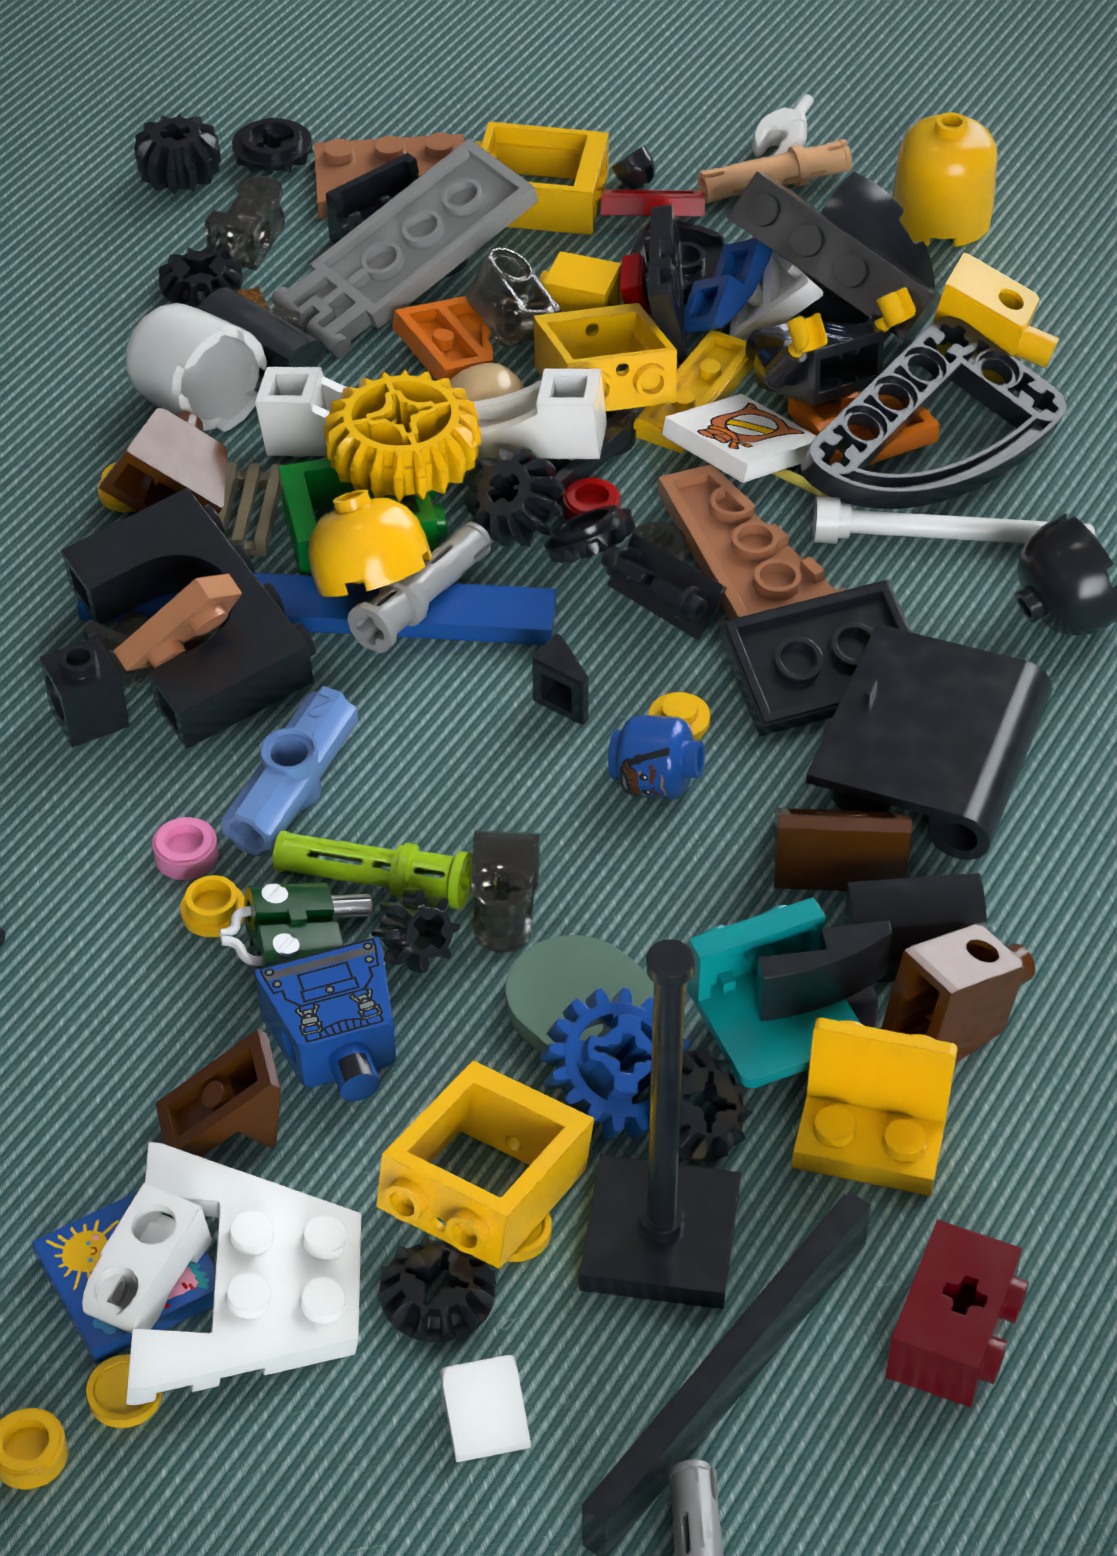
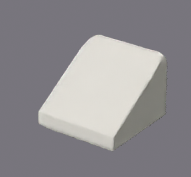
M513 1355L448 1366L441 1370L442 1398L456 1463L531 1448L518 1369Z

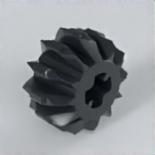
M179 113L175 118L161 115L159 122L144 123L143 131L135 135L136 144L134 145L137 170L141 174L142 181L152 183L156 191L169 188L173 194H176L180 189H188L195 192L197 184H211L212 175L220 172L221 154L218 137L215 134L213 125L203 123L202 118L199 116L187 119L184 118L182 113Z
M523 447L515 455L508 449L500 448L495 464L480 460L481 469L484 473L481 478L467 480L469 489L475 494L464 502L467 511L474 516L472 522L482 526L488 532L489 537L498 545L508 548L514 541L521 546L531 547L535 531L542 535H550L549 525L546 524L549 517L564 516L561 510L562 507L555 502L566 493L563 484L556 478L558 474L556 468L547 459H541L532 450Z

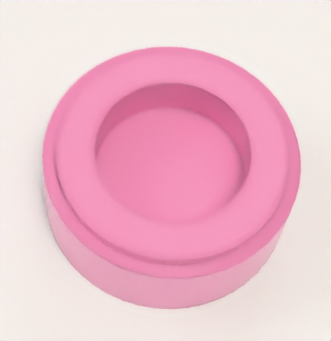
M182 817L168 821L156 831L152 840L157 868L165 876L172 879L191 880L207 874L215 866L219 857L217 837L214 829L210 824L198 818Z

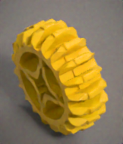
M406 369L398 376H389L382 371L380 379L374 381L361 377L358 388H343L342 398L331 401V409L328 416H326V425L324 426L326 456L330 460L331 468L335 469L338 473L340 482L352 483L355 491L371 490L375 498L395 495L400 503L404 496L416 495L424 501L426 493L431 490L445 494L449 482L463 483L465 472L475 467L479 445H481V427L479 426V415L475 409V402L467 399L464 388H452L449 378L433 381L429 371L424 372L420 376H410Z

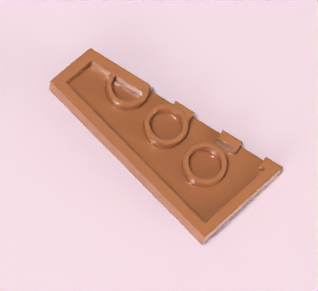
M709 464L658 477V495L702 573L727 587L719 603L729 620L845 590L844 588L835 590L824 579L825 570L811 557L801 558L788 545L789 536L775 523L772 525L764 523L755 514V504L713 465Z

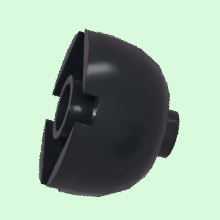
M1061 514L1030 536L1022 548L1017 567V576L1022 589L1015 592V598L1025 616L1033 623L1042 619L1051 629L1066 635L1092 634L1117 621V585L1112 588L1106 569L1114 564L1098 539L1081 520L1075 516L1067 520V514Z

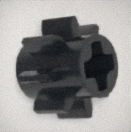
M404 888L402 895L403 903L396 904L383 901L380 903V908L384 914L379 928L371 931V935L381 938L384 945L389 948L384 955L386 963L400 965L407 960V966L410 971L427 973L429 958H451L452 954L448 946L451 943L453 933L460 930V925L452 923L443 912L447 908L449 901L446 898L431 896L425 900L422 890Z

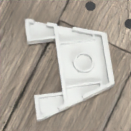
M149 1142L145 1183L202 1206L204 1216L218 1218L211 1333L133 1329L126 1404L139 1405L155 1401L156 1393L189 1385L192 1392L219 1386L220 1378L262 1369L263 1375H269L355 1355L359 1334L361 1213L165 1144Z

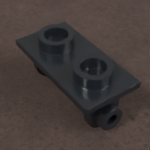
M636 533L632 535L628 545L621 547L610 546L604 552L601 560L602 565L607 568V575L611 577L607 583L609 587L697 640H700L727 589L724 585Z

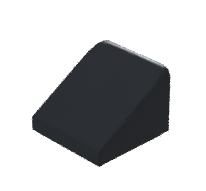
M555 634L532 657L533 701L584 725L589 720V677L563 637Z

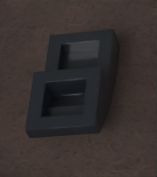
M890 921L821 928L819 950L758 957L755 1001L760 1022L796 1016L833 1005L857 994L887 974L892 937Z

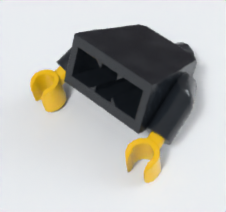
M904 287L877 299L876 302L883 317L876 314L872 315L861 326L825 321L821 319L820 313H816L806 319L800 316L788 321L786 324L753 331L748 337L745 349L749 360L754 362L755 381L758 387L810 405H817L864 390L882 373L883 341L891 335L890 328L915 315L916 309L907 288Z

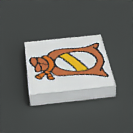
M743 394L666 416L662 435L742 483L801 464L809 446L816 437L813 433Z

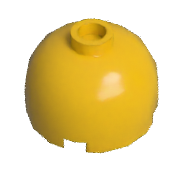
M357 490L335 498L333 503L336 510L319 520L310 536L308 548L311 573L318 593L324 597L348 595L346 583H364L367 591L389 585L426 567L423 559H432L426 535L418 518L405 505L392 499H370L368 490Z

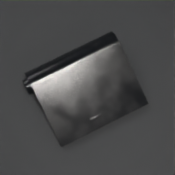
M877 624L808 769L806 783L928 815L929 838L939 850L956 859H979L987 854L1052 693V681L1044 670L1034 663Z

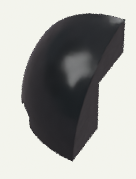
M853 172L837 188L821 213L853 237L900 265L935 289L934 271L928 249L924 241L914 243L901 224L899 218L904 212L903 208L877 184ZM802 271L823 291V296L799 312V315L811 317L816 313H820L822 320L838 323H864L869 318L866 314Z

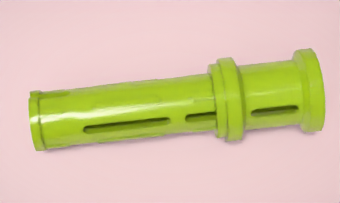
M281 830L274 845L273 868L280 872L290 871L338 881L389 888L391 895L396 896L398 900H403L404 888L420 889L426 898L431 896L444 897L449 900L450 908L461 910L466 905L472 885L473 856L471 852L458 851L456 856L420 851L419 845L411 842H406L404 845L400 844L396 850L342 840L337 841L292 834L289 831ZM324 856L354 862H361L362 864L356 865L326 859H319L317 857ZM383 866H385V867H390V870L381 869V868H382ZM425 874H432V875H438V876H444V877H443V878H438V877L426 876Z

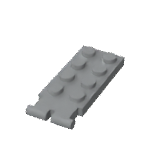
M467 139L312 261L310 266L313 271L290 290L286 287L278 288L272 296V303L301 328H306L307 333L319 340L335 357H344L351 349V340L371 324L377 329L382 327L394 317L395 309L407 307L536 204L539 200L535 188L471 139Z

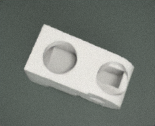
M143 1183L100 1253L101 1258L89 1277L84 1291L83 1311L93 1318L131 1334L133 1329L151 1330L164 1309L168 1295L189 1262L197 1263L212 1242L202 1206ZM161 1212L168 1213V1214H170L173 1218H170V1217H168V1216H166V1215H163Z

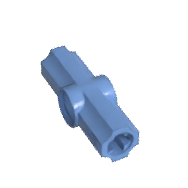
M322 686L317 692H309L284 729L270 733L263 740L260 747L262 762L221 819L223 835L230 838L239 850L259 856L263 851H272L279 832L287 829L297 812L311 807L319 799L321 794V776L358 723L357 707L349 703L341 691Z

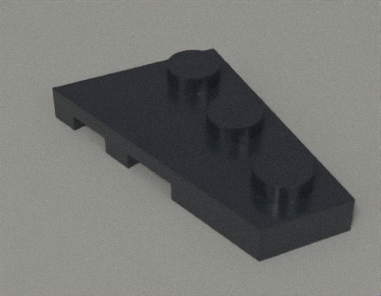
M671 204L651 207L650 230L643 232L645 253L649 263V271L645 272V280L652 311L648 315L676 348L677 365H679L687 358L681 238L673 205Z

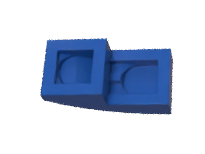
M756 238L724 245L714 277L694 281L685 307L686 334L722 328L732 320L757 288L770 261L773 250Z

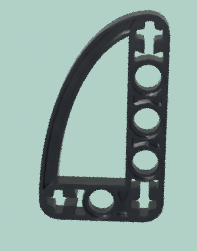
M941 317L934 321L814 438L801 463V471L804 478L820 492L830 497H840V501L856 506L875 509H904L946 501L993 481L1031 455L1054 433L1067 411V402L1054 386L971 325L959 318ZM949 342L952 346L943 356L938 349L940 345L944 346ZM919 366L926 369L932 375L933 380H920L910 372L908 367ZM981 370H992L1000 374L1006 384L998 385L988 381ZM951 381L1016 428L1012 433L983 451L940 468L906 474H885L864 470ZM1015 390L1019 392L1018 397L1013 395ZM890 395L895 397L902 403L904 410H892L886 407L878 396ZM1037 407L1038 409H1040V410H1042V411H1041V412H1038V411H1036V410H1034V409ZM857 424L864 426L873 434L874 439L866 441L855 437L850 432L848 425ZM838 449L843 455L840 463L836 462L829 466L826 462L835 455Z

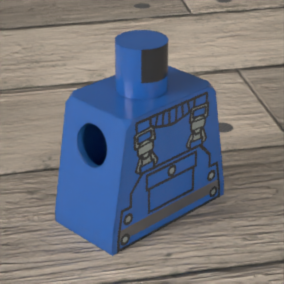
M379 937L254 969L261 1017L300 1083L308 1087H315L336 1081L341 1097L347 1101H360L373 1095L380 1087V1079L376 1069L390 1066L396 1061L393 1017L382 945Z

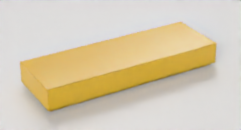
M713 329L710 330L677 369V402L646 406L634 421L636 438L683 454L686 449L662 435L665 417L728 398L754 366V362L750 361L746 355L747 341Z

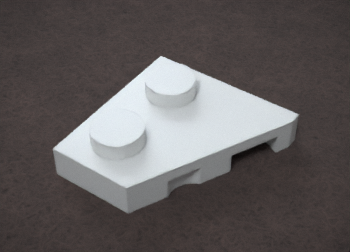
M773 250L763 277L744 307L730 320V336L747 341L750 334L755 330H764L782 325L821 298L823 291L797 266Z

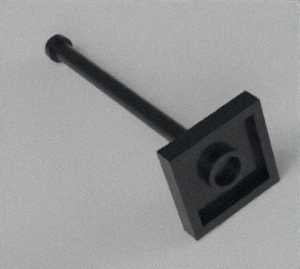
M667 939L659 941L650 947L646 955V972L648 977L654 982L649 1161L600 1155L579 1272V1291L724 1309L740 1193L741 1172L678 1164L686 983L693 977L695 970L693 950L687 944L678 940Z

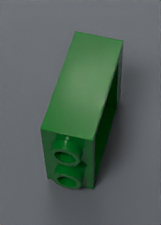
M327 458L278 466L282 509L299 575L312 576L308 548L310 536L317 525L314 510L335 507L333 503L335 498L355 491L352 483L340 482L338 473L335 469L331 468L330 460ZM368 490L370 499L375 498L373 492ZM434 490L426 493L424 501L416 495H408L413 514L418 518L424 530L431 553L439 547L438 539L447 538V523L442 503L432 504L431 501L436 499V492ZM385 495L383 498H390V497H396V496H395V495Z

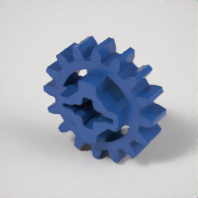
M623 987L613 997L611 1002L602 988L595 989L586 999V1004L577 998L571 1002L562 1012L565 1019L558 1018L548 1029L546 1034L555 1043H551L540 1054V1061L556 1066V1070L543 1081L544 1088H561L565 1097L560 1102L593 1117L594 1122L601 1123L604 1140L612 1141L621 1133L623 1126H625L626 1132L632 1140L639 1139L649 1130L650 1102L647 1099L641 1103L631 1105V1100L637 1094V1091H644L648 1086L651 1087L653 997L650 996L638 1007L632 1005L630 988ZM603 1024V1030L597 1036H590L586 1041L579 1040L584 1030ZM683 1039V1051L691 1046L689 1039Z

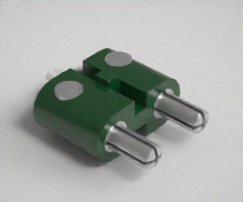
M327 883L248 886L245 890L244 907L239 908L233 913L230 927L220 929L221 945L234 948L239 958L244 963L254 966L255 969L341 947L344 945L338 922H333L332 919L369 917L373 907L371 896L369 894L331 895ZM243 917H245L249 944L255 947L253 955L247 952L245 945L239 939L233 937L238 933ZM382 945V952H383V958H384L385 951H384V947H383V945Z

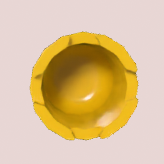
M947 112L920 119L905 132L897 157L892 198L904 210L899 220L912 241L917 243L924 241L925 245L928 246L930 245L931 238L953 239V246L960 247L979 240L989 231L994 211L998 154L993 136L980 122L958 113Z

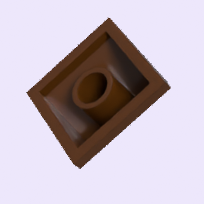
M775 807L774 888L847 891L848 882L906 878L912 819L902 812Z

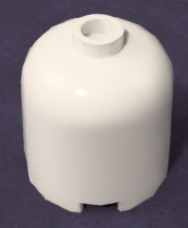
M179 303L164 305L154 309L144 316L133 329L126 346V370L131 384L149 402L173 414L179 411L192 412L201 419L203 431L218 428L223 432L229 431L246 419L255 407L258 392L254 391L259 378V368L265 370L267 361L261 343L247 330L201 309Z

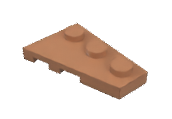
M434 133L429 136L400 138L397 136H384L379 139L352 141L334 139L329 142L314 143L319 219L327 217L326 192L406 153L417 159L419 178L464 143V134Z

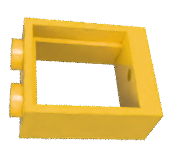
M488 122L483 141H475V143L515 173L575 179L574 186L529 182L534 186L539 201L507 227L593 235L601 206V193L604 192L609 175V132Z
M639 303L533 316L535 368L541 377L543 376L544 369H601L606 412L677 402V350ZM589 324H596L597 327L593 333H586V327ZM627 364L625 371L616 372L618 365Z
M473 1060L382 1153L376 1207L455 1246L460 1251L500 1269L586 1171L594 1118ZM460 1132H463L530 1166L500 1198L431 1163ZM438 1218L442 1219L446 1225H443Z

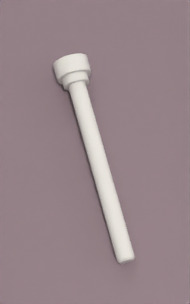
M816 496L813 516V543L837 544L838 538L849 539L850 533L1026 543L1028 538L1047 524L1048 521L852 510L851 504L841 503L840 497ZM1084 524L1095 535V529L1092 524Z

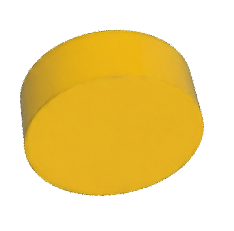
M24 1408L16 1410L0 1420V1480L4 1484L22 1490L35 1489L48 1484L61 1473L68 1458V1444L63 1426L53 1414L43 1409Z

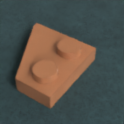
M230 574L195 578L114 650V653L126 671L146 667L156 668L206 642L216 628L228 617V612L240 598L242 592Z

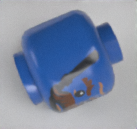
M636 715L625 722L622 730L616 729L611 736L608 751L609 773L612 779L619 780L621 788L631 796L677 799L687 791L692 778L700 779L705 763L704 744L702 741L694 740L690 725L682 718Z

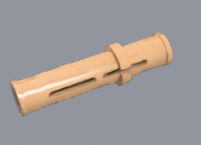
M845 139L807 148L795 145L789 147L788 152L780 153L779 155L699 171L697 175L698 189L704 193L705 204L733 196H741L756 172L769 175L783 185L794 184L796 187L808 185L811 179L851 171V151L849 146H846L847 142Z

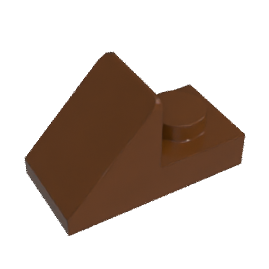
M259 1029L255 1030L156 1102L162 1138L165 1145L202 1157L238 1131L270 1148L276 1146L281 1088L267 1033Z

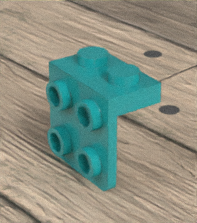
M814 897L791 905H779L769 909L764 914L728 926H716L706 930L701 935L689 938L688 946L695 955V970L693 977L687 982L686 990L725 1059L731 1061V1069L738 1082L746 1088H757L809 1070L813 1029L817 1018L837 1021L849 1020L860 1023L846 999L808 1013L760 1022L755 1001L758 957L819 950L821 928H825L826 916Z

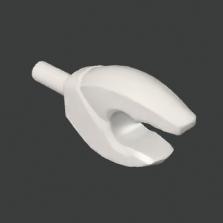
M805 94L794 109L784 107L766 115L761 120L752 140V150L756 158L764 154L766 149L771 146H779L774 155L788 152V148L795 145H801L804 148L807 139V118L805 114L814 102L812 96Z

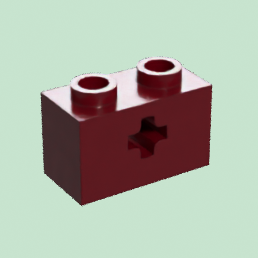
M937 1219L891 1337L885 1378L971 1408L981 1380L995 1384L1008 1343V1341L997 1337L1002 1321L1005 1320L1016 1324L1025 1300L1029 1281L1017 1277L1023 1248Z

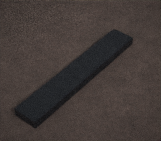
M850 1191L839 1199L582 1504V1539L585 1548L597 1556H609L668 1485V1470L678 1462L688 1460L866 1245L870 1203Z

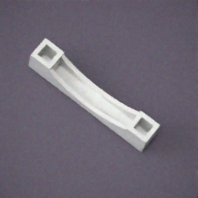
M267 367L255 400L266 455L292 457L326 456L324 440L326 416L330 412L331 401L341 399L343 388H346V386L324 377L322 367ZM544 369L542 380L531 386L500 397L474 401L475 409L479 415V426L481 427V445H479L477 458H497L500 448L508 449L515 455L523 447L532 450L541 459H600L607 425L601 369Z

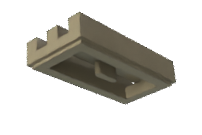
M227 462L225 500L223 509L218 516L223 524L226 537L238 487H243L232 537L228 541L231 545L240 543L249 556L267 557L281 497L278 466H282L281 464H271L270 472H261L260 463H249L247 471H239L238 462ZM257 488H266L254 542L245 541Z

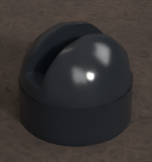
M643 145L616 163L611 169L625 187L641 189L654 178L656 165L652 155L646 146Z

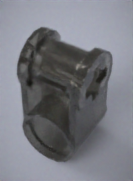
M498 247L490 251L466 293L469 305L484 320L492 331L495 340L500 345L506 347L520 345L523 341L532 340L534 342L533 316L562 312L558 302L550 296L535 276L530 264L521 255L507 248Z
M474 831L472 850V892L475 901L473 931L477 942L490 951L500 953L512 952L523 947L530 940L533 925L535 891H538L540 833Z

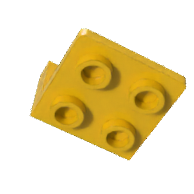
M817 1018L812 1036L807 1096L793 1150L792 1168L931 1196L945 1130L958 1047L953 1043L935 1040L927 1035L898 1033L864 1026L861 1023L849 1020L837 1021Z

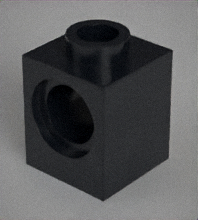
M97 636L39 657L50 710L72 748L129 727L121 676Z

